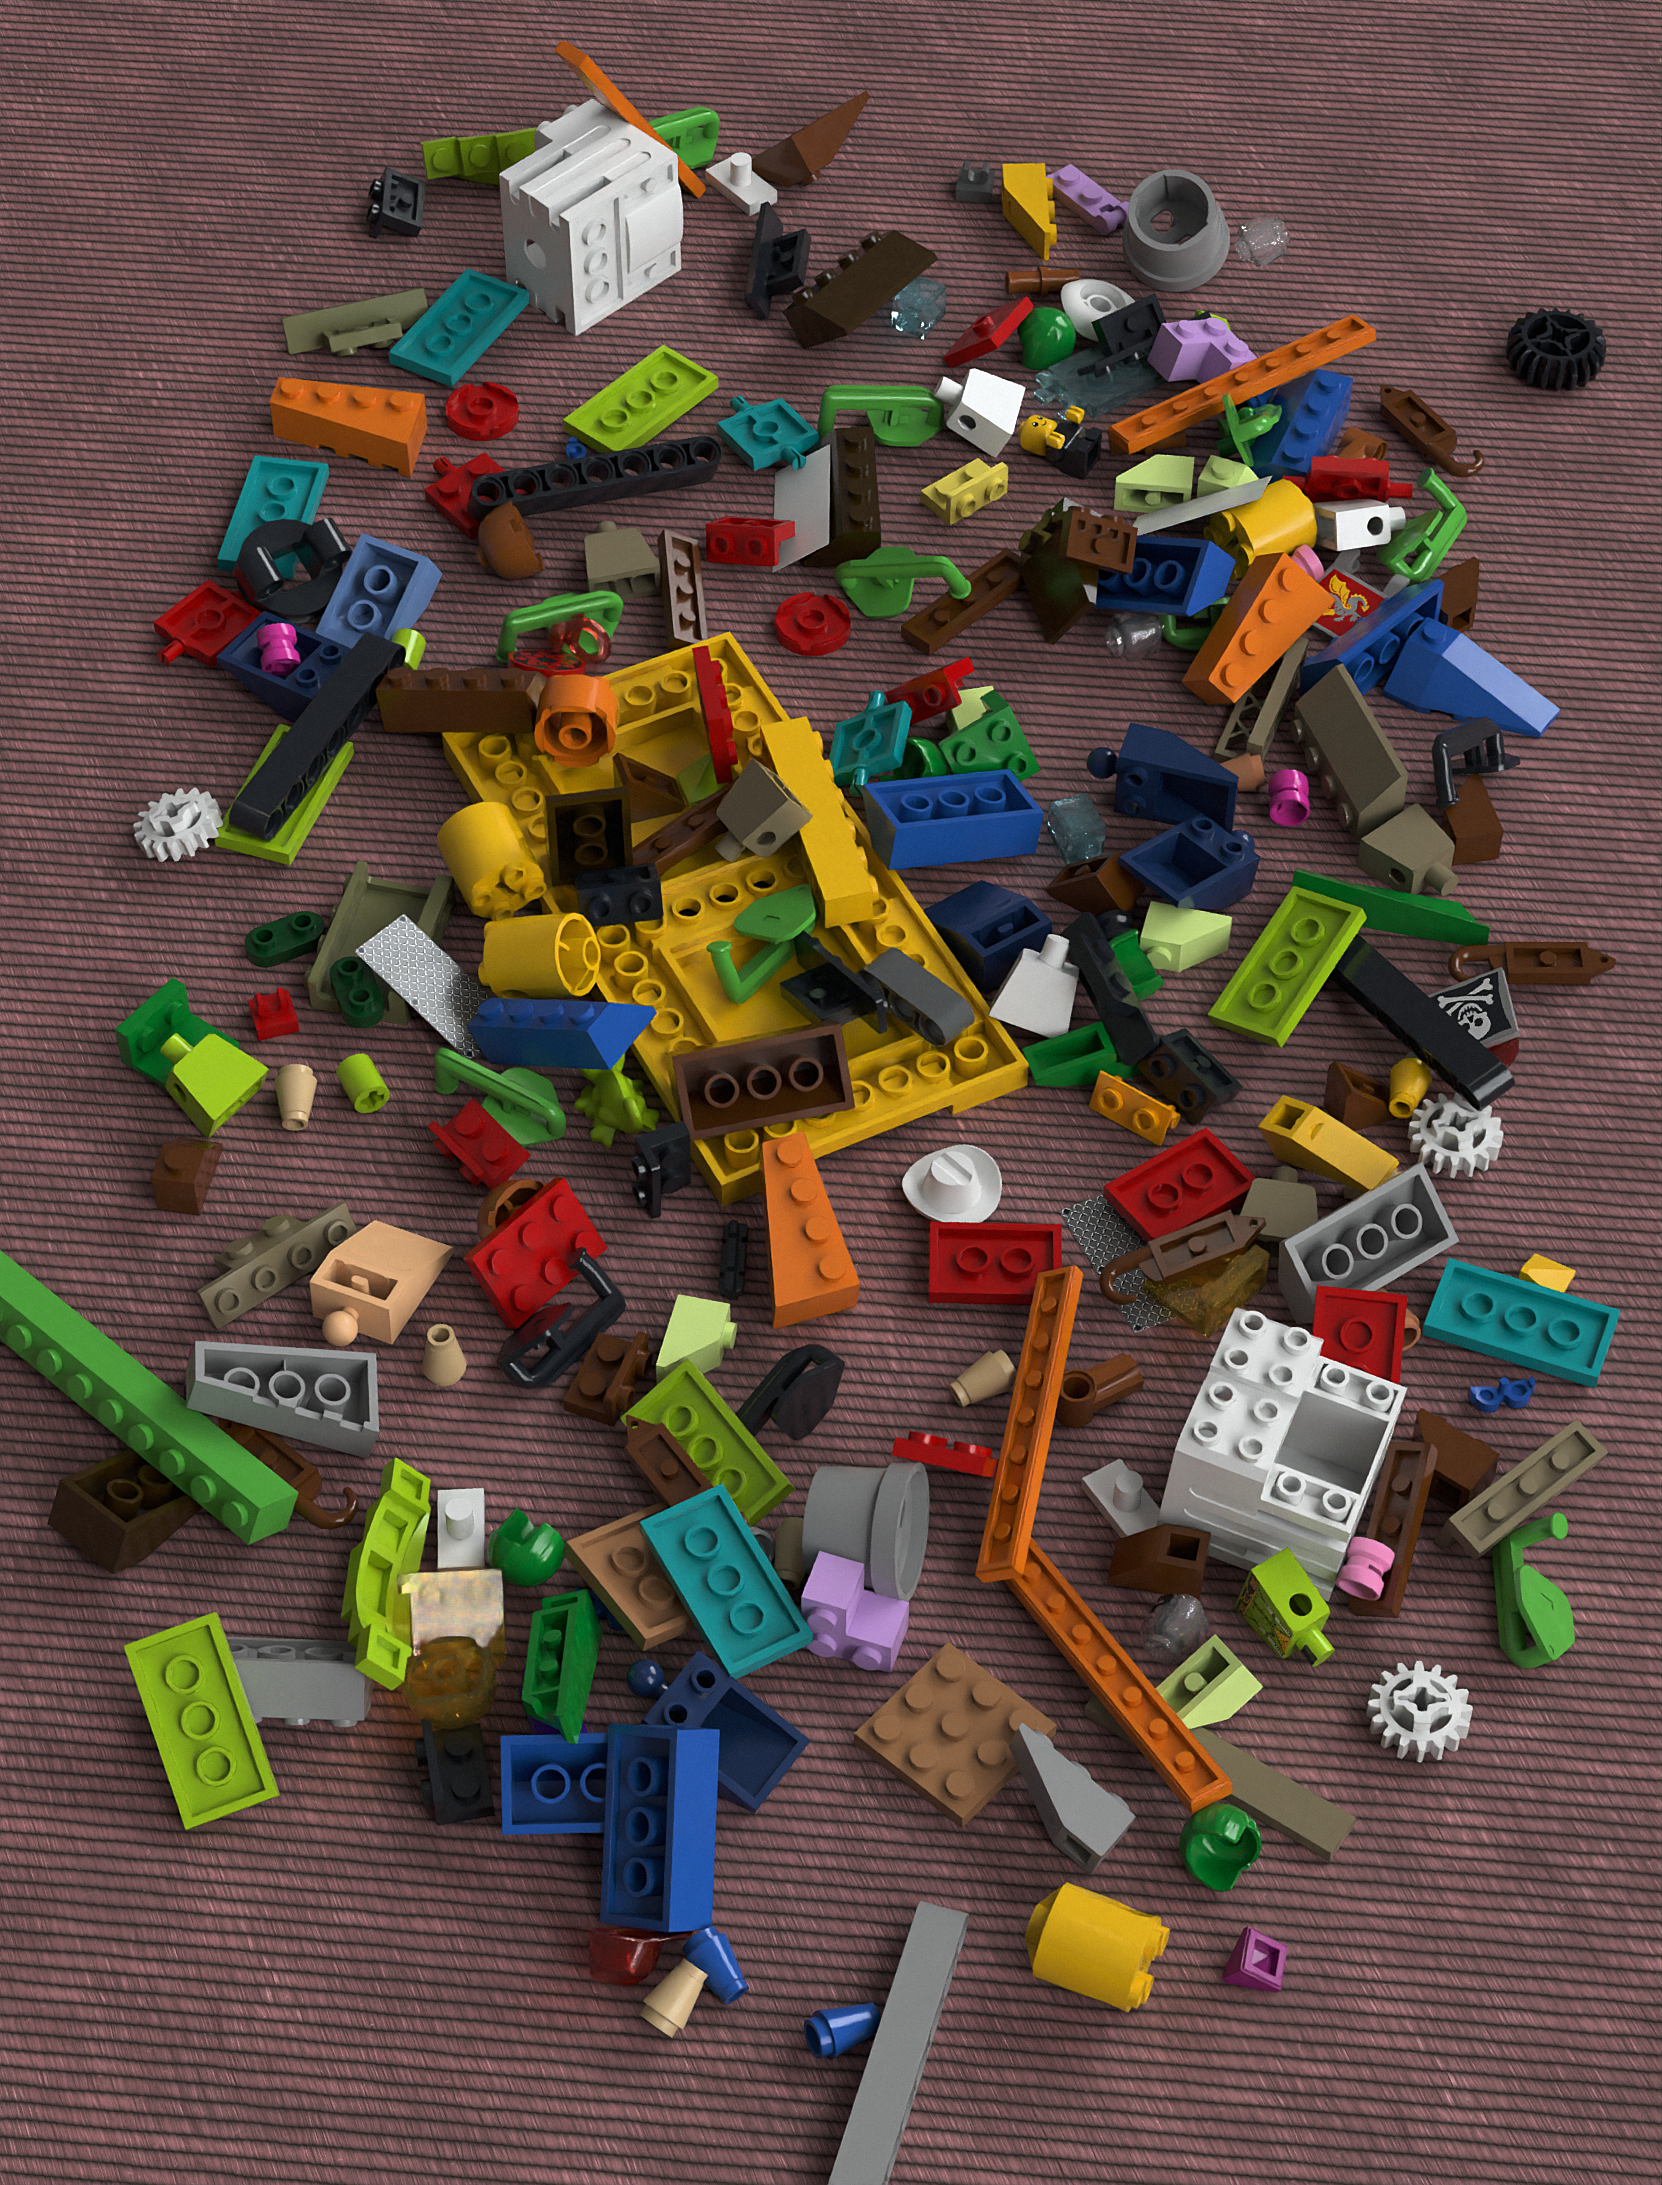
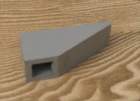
M1022 1722L1009 1744L1011 1753L1052 1843L1091 1875L1126 1834L1136 1816L1129 1811L1128 1805L1120 1796L1112 1792H1106L1091 1779L1089 1772L1081 1764L1069 1761L1054 1749L1051 1740L1045 1734L1038 1730H1031Z

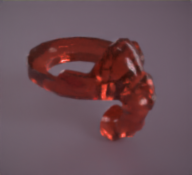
M584 612L573 615L569 621H560L553 624L546 637L547 643L553 651L560 652L565 642L575 656L590 664H601L611 655L612 645L607 632L599 623L586 618ZM582 630L591 633L595 637L599 645L598 655H590L580 646L579 638Z

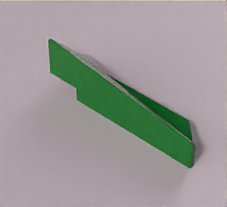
M1302 868L1294 870L1292 887L1296 886L1363 908L1367 919L1361 927L1464 946L1487 945L1490 926L1478 923L1460 902L1349 883Z
M587 1589L543 1598V1610L533 1612L521 1698L527 1715L560 1730L562 1737L573 1745L578 1744L603 1636L600 1621Z

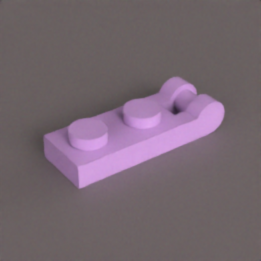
M1072 164L1046 176V178L1053 179V197L1101 234L1107 235L1115 231L1118 224H1125L1128 216L1129 202H1120Z

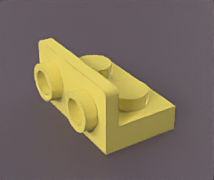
M977 458L922 489L921 502L951 526L964 517H969L990 502L1000 499L1007 493L1008 466L1001 462L990 468Z

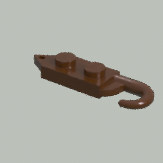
M1383 384L1380 385L1381 404L1379 414L1424 457L1428 455L1446 473L1456 477H1470L1482 470L1485 462L1484 456L1479 450L1473 451L1475 462L1468 465L1460 464L1450 456L1457 445L1456 431L1411 389L1404 392Z
M1504 942V945H1469L1457 949L1448 959V971L1457 982L1461 983L1474 978L1467 976L1461 971L1460 966L1462 963L1488 962L1491 971L1502 967L1507 984H1590L1591 978L1614 968L1616 959L1589 948L1588 942Z
M1231 1210L1151 1240L1148 1242L1149 1245L1116 1257L1106 1264L1099 1280L1101 1292L1107 1300L1114 1304L1128 1305L1135 1303L1137 1296L1134 1294L1122 1295L1115 1291L1113 1287L1114 1280L1121 1274L1139 1268L1144 1277L1150 1282L1167 1286L1248 1254L1247 1247L1266 1226L1265 1218L1233 1215Z
M626 1415L628 1444L624 1446L625 1455L667 1508L714 1487L662 1422L654 1425ZM739 1511L749 1527V1521L745 1514Z
M221 1417L218 1418L221 1430L299 1492L293 1510L311 1525L320 1529L333 1530L345 1526L355 1517L359 1502L357 1495L350 1487L343 1489V1494L347 1498L346 1507L338 1513L331 1514L325 1512L313 1502L322 1489V1478L314 1465L273 1432Z

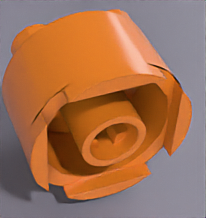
M577 674L566 676L554 675L547 680L546 686L539 696L534 731L536 745L543 754L545 750L554 756V762L573 768L592 766L598 763L599 758L607 752L608 755L610 754L615 745L619 705L614 692L610 689L609 681L601 676L590 677Z

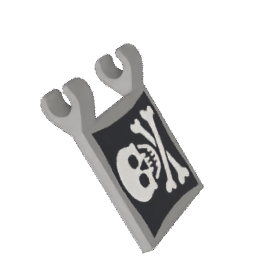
M1502 967L1427 995L1487 1049L1520 1036ZM1412 1051L1406 1055V1058L1419 1059ZM1429 1068L1430 1074L1432 1075V1074L1434 1073V1071H1432V1070Z

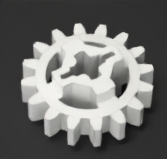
M180 788L175 796L168 795L167 793L162 794V799L159 800V803L150 801L148 803L150 807L149 812H139L140 822L133 825L136 831L134 836L141 850L145 851L148 858L157 856L159 862H163L168 856H172L174 862L181 858V854H188L192 857L195 856L197 847H209L207 839L219 836L216 828L223 826L220 808L208 791L200 794L198 788H193L188 794H185L183 789Z
M1457 1092L1454 1100H1448L1443 1093L1438 1094L1436 1104L1425 1099L1423 1100L1422 1110L1415 1109L1413 1111L1407 1138L1411 1139L1410 1151L1420 1152L1418 1162L1423 1164L1432 1162L1434 1164L1433 1173L1437 1174L1442 1168L1448 1169L1451 1178H1455L1457 1170H1463L1468 1177H1472L1475 1166L1486 1171L1489 1160H1497L1503 1140V1131H1500L1501 1119L1499 1117L1490 1118L1492 1112L1490 1105L1480 1112L1468 1102L1462 1101V1097Z
M1416 1661L1415 1668L1412 1671H1408L1403 1663H1398L1395 1676L1387 1671H1383L1379 1685L1373 1684L1371 1687L1366 1717L1372 1718L1370 1732L1371 1734L1383 1733L1381 1740L1383 1748H1387L1392 1744L1398 1746L1397 1757L1401 1759L1408 1751L1414 1752L1417 1762L1423 1761L1425 1752H1431L1436 1760H1441L1444 1747L1455 1752L1458 1750L1460 1738L1466 1739L1468 1735L1469 1722L1473 1707L1466 1704L1469 1692L1467 1689L1455 1690L1458 1679L1455 1674L1448 1676L1446 1679L1440 1676V1665H1436L1431 1672L1424 1671L1422 1661Z

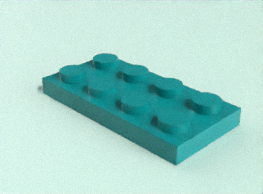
M467 268L389 351L390 363L453 387L530 303L529 291Z
M255 455L217 557L218 570L233 572L245 539L254 529L264 523L280 519H291L312 525L329 478L328 464ZM295 552L273 560L284 578L294 579L300 561Z
M1449 1258L1426 1317L1422 1335L1595 1388L1621 1310Z
M719 1484L640 1521V1533L717 1664L727 1672L729 1677H733L736 1680L812 1643V1631L723 1484Z

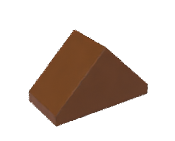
M619 752L613 756L614 788L629 787L631 824L679 813L686 808L675 778Z
M1337 1061L1329 1065L1323 1105L1331 1117L1353 1131L1398 1118L1389 1111L1390 1092L1384 1082Z

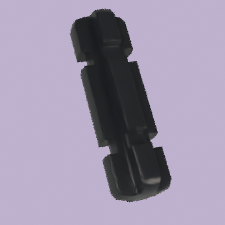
M737 1220L729 1221V1224L723 1227L721 1278H719L718 1292L721 1297H728L729 1300H737L738 1296L743 1295L745 1291L746 1242H748L749 1228L746 1224L739 1223Z

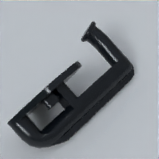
M1477 717L1436 736L1431 749L1435 787L1438 797L1436 805L1439 808H1449L1459 802L1460 797L1455 793L1453 774L1500 772L1521 764L1520 757L1505 753L1500 727L1490 718ZM1483 740H1485L1487 754L1484 750ZM1464 752L1465 758L1451 760V757Z
M579 1247L573 1252L567 1266L570 1270H577L599 1298L563 1334L558 1328L575 1310L570 1302L538 1311L505 1340L496 1363L509 1380L518 1387L533 1389L555 1382L593 1344L598 1333H604L625 1311L626 1303L624 1296L601 1266L587 1254L585 1247ZM546 1343L550 1350L528 1371L519 1360V1357L532 1348L535 1350L539 1349Z
M807 1344L785 1354L735 1415L753 1437L757 1435L771 1418L793 1440H801L815 1429L832 1408L845 1362L830 1349L820 1344ZM811 1362L817 1365V1367L804 1372Z

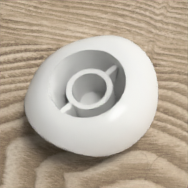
M1095 279L1072 281L1065 284L1061 290L1063 308L1075 330L1084 337L1094 341H1098V338L1092 326V321L1135 302L1131 296L1115 285Z
M963 1144L938 1150L919 1159L904 1175L902 1188L912 1207L931 1221L981 1223L998 1206L1002 1191V1179L998 1165L988 1153L978 1147Z

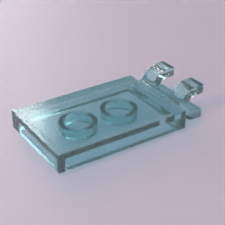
M1100 343L1048 367V371L1036 374L1035 381L1042 388L1034 392V398L1040 404L1045 405L1059 395L1058 401L1065 408L1057 412V418L1062 423H1069L1070 421L1066 419V411L1068 409L1071 410V405L1085 410L1084 414L1087 413L1095 419L1168 383V381L1147 361L1151 347L1143 349L1144 357L1126 365H1124L1122 360L1115 362L1116 370L1096 378L1092 372L1079 377L1077 369L1105 357Z

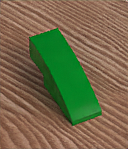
M1102 1021L1022 1048L1023 1056L1029 1063V1070L1036 1085L1082 1086L1096 1084L1100 1071H1104L1113 1077L1118 1075L1122 1079L1143 1074L1138 1068L1143 1058L1131 1067L1124 1065Z

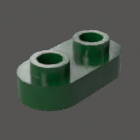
M300 911L251 930L245 938L246 956L253 965L269 968L317 950L321 935H326L324 921L314 912Z
M349 956L337 960L331 966L329 974L331 988L344 1021L355 1028H368L376 1025L384 1016L382 994L371 967L360 957Z

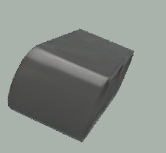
M888 948L858 971L866 984L873 990L880 991L887 1001L889 1012L936 1047L942 1048L974 1023V1012L961 995L897 948Z

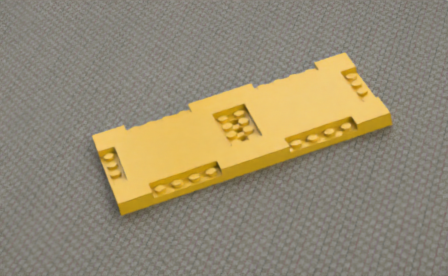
M730 631L602 676L610 683V689L618 700L619 711L614 748L609 755L607 752L599 758L598 763L592 766L573 768L554 762V756L545 750L544 754L539 750L535 742L534 733H442L444 756L474 804L480 802H499L506 805L513 814L544 873V882L547 890L538 898L542 904L543 915L571 912L579 914L574 884L552 887L545 842V796L614 788L613 756L619 752L675 778L686 808L679 813L632 823V848L692 808L689 807L677 781V775L710 753L701 712L692 648L708 645L711 661L719 660L722 681L725 685L728 708H730L734 732H732V737L735 742L738 764L731 765L733 780L741 775L752 758L765 766L760 753V725L790 720V718ZM832 783L834 789L838 788L835 783ZM845 797L844 815L845 818L851 817L853 819L856 830L855 844L856 847L862 846L864 848L867 858L866 873L868 877H875L879 900L873 901V919L825 928L819 914L818 922L811 937L818 938L825 949L832 955L839 956L843 964L854 973H858V971L888 948H897L961 995L971 1006L975 1020L972 1025L942 1048L929 1043L890 1012L886 1015L888 1031L882 1034H878L860 1017L844 1024L841 1029L855 1102L854 1109L690 1141L691 1157L722 1207L761 1192L759 1164L762 1142L804 1131L813 1158L817 1159L945 1107L954 1115L1028 1085L1029 1063L1000 1021L989 1016L991 1008L894 869L888 870L873 850L870 833ZM726 833L721 834L698 849L695 854L686 857L659 877L664 913L662 919L592 927L600 947L601 957L596 982L590 993L596 1002L654 1007L657 1014L630 1045V1048L676 1123L680 1122V1118L672 1095L665 1052L812 1024L781 996L779 983L806 972L798 964L796 954L747 1001L737 1004L728 999L714 968L711 954L706 949L712 942H730L732 945L729 950L730 956L738 972L768 943V941L739 935L734 927V921L755 900L799 885L808 884L792 838H789L767 858L760 857L746 847L732 863L724 858L714 847ZM760 881L773 884L771 887L764 889L753 886ZM722 895L736 898L726 903L716 900V898ZM685 909L699 912L689 917L679 914L680 911Z

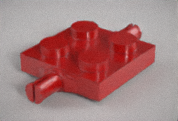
M484 452L460 467H454L443 456L440 457V461L437 458L433 468L443 478L424 489L425 498L472 540L478 536L480 522L471 518L467 512V502L473 482L480 476L504 472L505 470ZM517 489V490H515V491H516L517 493H519L520 495H523V496H528V495H530V494H529L527 491H525V490H522V489ZM479 497L482 501L493 502L489 497Z
M1334 455L1312 456L1311 469L1306 474V477L1285 475L1282 477V479L1295 484L1312 503L1355 499H1372L1385 503L1389 498L1412 500L1413 483L1390 482L1388 477L1389 461H1380L1370 457L1348 459L1339 458Z
M207 580L154 621L155 633L170 642L161 651L157 652V657L162 664L165 663V666H168L181 654H188L212 668L217 664V656L262 612L249 605L239 589L237 591L224 589Z

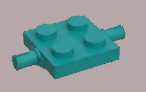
M737 395V398L733 397L731 399L730 407L737 413L730 418L717 422V433L754 471L766 468L781 460H786L794 470H799V467L802 469L805 466L806 458L801 453L819 441V435L787 402L779 398L766 404L753 406L748 404L740 395Z
M879 690L869 693L868 704L863 712L853 718L836 723L829 760L833 768L834 783L837 787L850 783L849 791L857 797H861L863 784H868V779L871 776L882 772H890L902 766L906 746L905 739L908 736L912 710L905 700L883 706L886 696Z

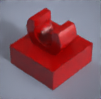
M280 987L277 988V993L261 996V993H256L253 999L247 1000L258 1041L299 1031L298 1019L288 990L284 991Z

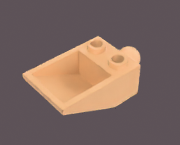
M374 1220L329 1252L309 1281L313 1317L324 1320L322 1325L324 1338L331 1345L342 1347L352 1343L357 1334L361 1333L393 1344L452 1256L453 1247Z

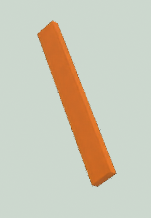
M560 41L554 51L606 108L673 151L588 55L567 41ZM677 155L678 184L699 199L706 190L705 185Z
M1352 314L1108 427V437L1130 455L1225 411L1222 400L1224 394L1229 393L1236 406L1376 341V329L1355 314Z
M1076 1265L1040 1272L1037 1275L975 1575L983 1583L1023 1577L1083 1279V1273Z
M1031 1537L1023 1577L1003 1580L1191 1815L1232 1794L1231 1780Z

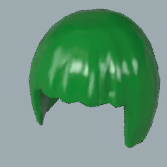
M1053 307L1033 308L1017 328V334L1020 337L1019 341L1023 344L1021 363L1031 370H1047L1061 365L1071 356L1076 344V332L1069 316Z
M910 737L905 739L908 743L905 746L902 766L892 770L893 776L879 775L878 779L879 782L946 776L949 775V767L943 754L934 743L924 738Z
M1132 929L1113 937L1108 943L1114 950L1116 958L1126 978L1131 983L1138 1001H1141L1163 986L1164 981L1160 975H1156L1151 961L1140 949L1137 936L1138 930Z
M516 1508L497 1531L492 1530L487 1544V1555L492 1570L504 1581L516 1587L530 1588L546 1582L559 1570L565 1558L563 1554L565 1543L559 1532L549 1524L544 1522L537 1529L530 1522L527 1515Z
M1213 1803L1194 1813L1184 1824L1179 1838V1850L1188 1871L1208 1888L1220 1892L1230 1891L1233 1888L1240 1873L1243 1870L1250 1869L1251 1864L1257 1861L1262 1847L1260 1829L1254 1819L1238 1807L1224 1803Z

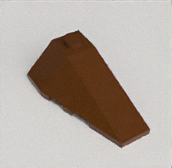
M867 91L752 158V171L787 188L800 181L805 187L822 177L819 170L832 162L870 97Z

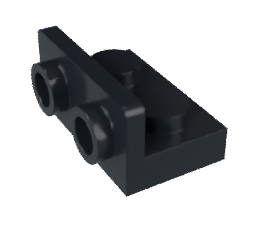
M386 167L381 178L373 180L368 193V199L372 200L366 215V222L370 223L369 237L376 239L384 225L397 232L417 238L422 228L426 182Z
M655 862L573 872L579 914L583 915L592 927L662 919L664 916L661 882Z
M1186 1028L1159 1037L1158 1046L1146 1054L1138 1065L1139 1070L1193 1125L1200 1123L1212 1107L1234 1099L1243 1088Z
M684 1120L635 1137V1156L631 1157V1165L636 1181L631 1183L632 1192L637 1204L640 1207L646 1206L652 1219L661 1216V1194L674 1193L683 1186L691 1184L690 1132Z
M431 1718L421 1720L423 1737L414 1738L418 1767L428 1766L430 1778L421 1780L425 1809L435 1808L437 1826L495 1816L480 1723L432 1731Z

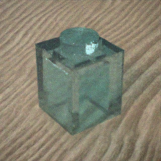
M920 276L915 278L893 298L892 327L924 339L945 315L946 286Z
M1087 793L1049 803L1047 831L1066 864L1104 854L1106 826Z

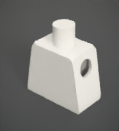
M974 368L968 371L960 384L942 376L934 390L933 396L951 405L946 424L950 429L996 458L1013 434L1025 387Z
M1355 499L1312 503L1315 508L1317 540L1315 544L1336 551L1387 544L1391 540V531L1402 530L1405 527L1406 519L1402 507L1389 508L1388 504L1376 500Z
M1048 934L1041 953L1024 948L993 998L989 1016L1049 1038L1068 1033L1079 974L1077 966L1065 962L1070 949L1068 944L1070 941L1058 935Z

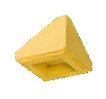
M1535 1253L1520 1270L1519 1279L1565 1293L1576 1271Z

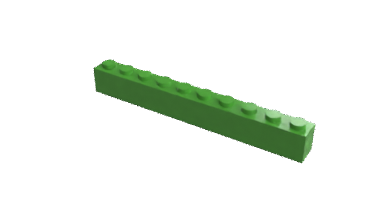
M0 1250V1340L248 1545L288 1527L299 1493L202 1413L186 1408V1400Z

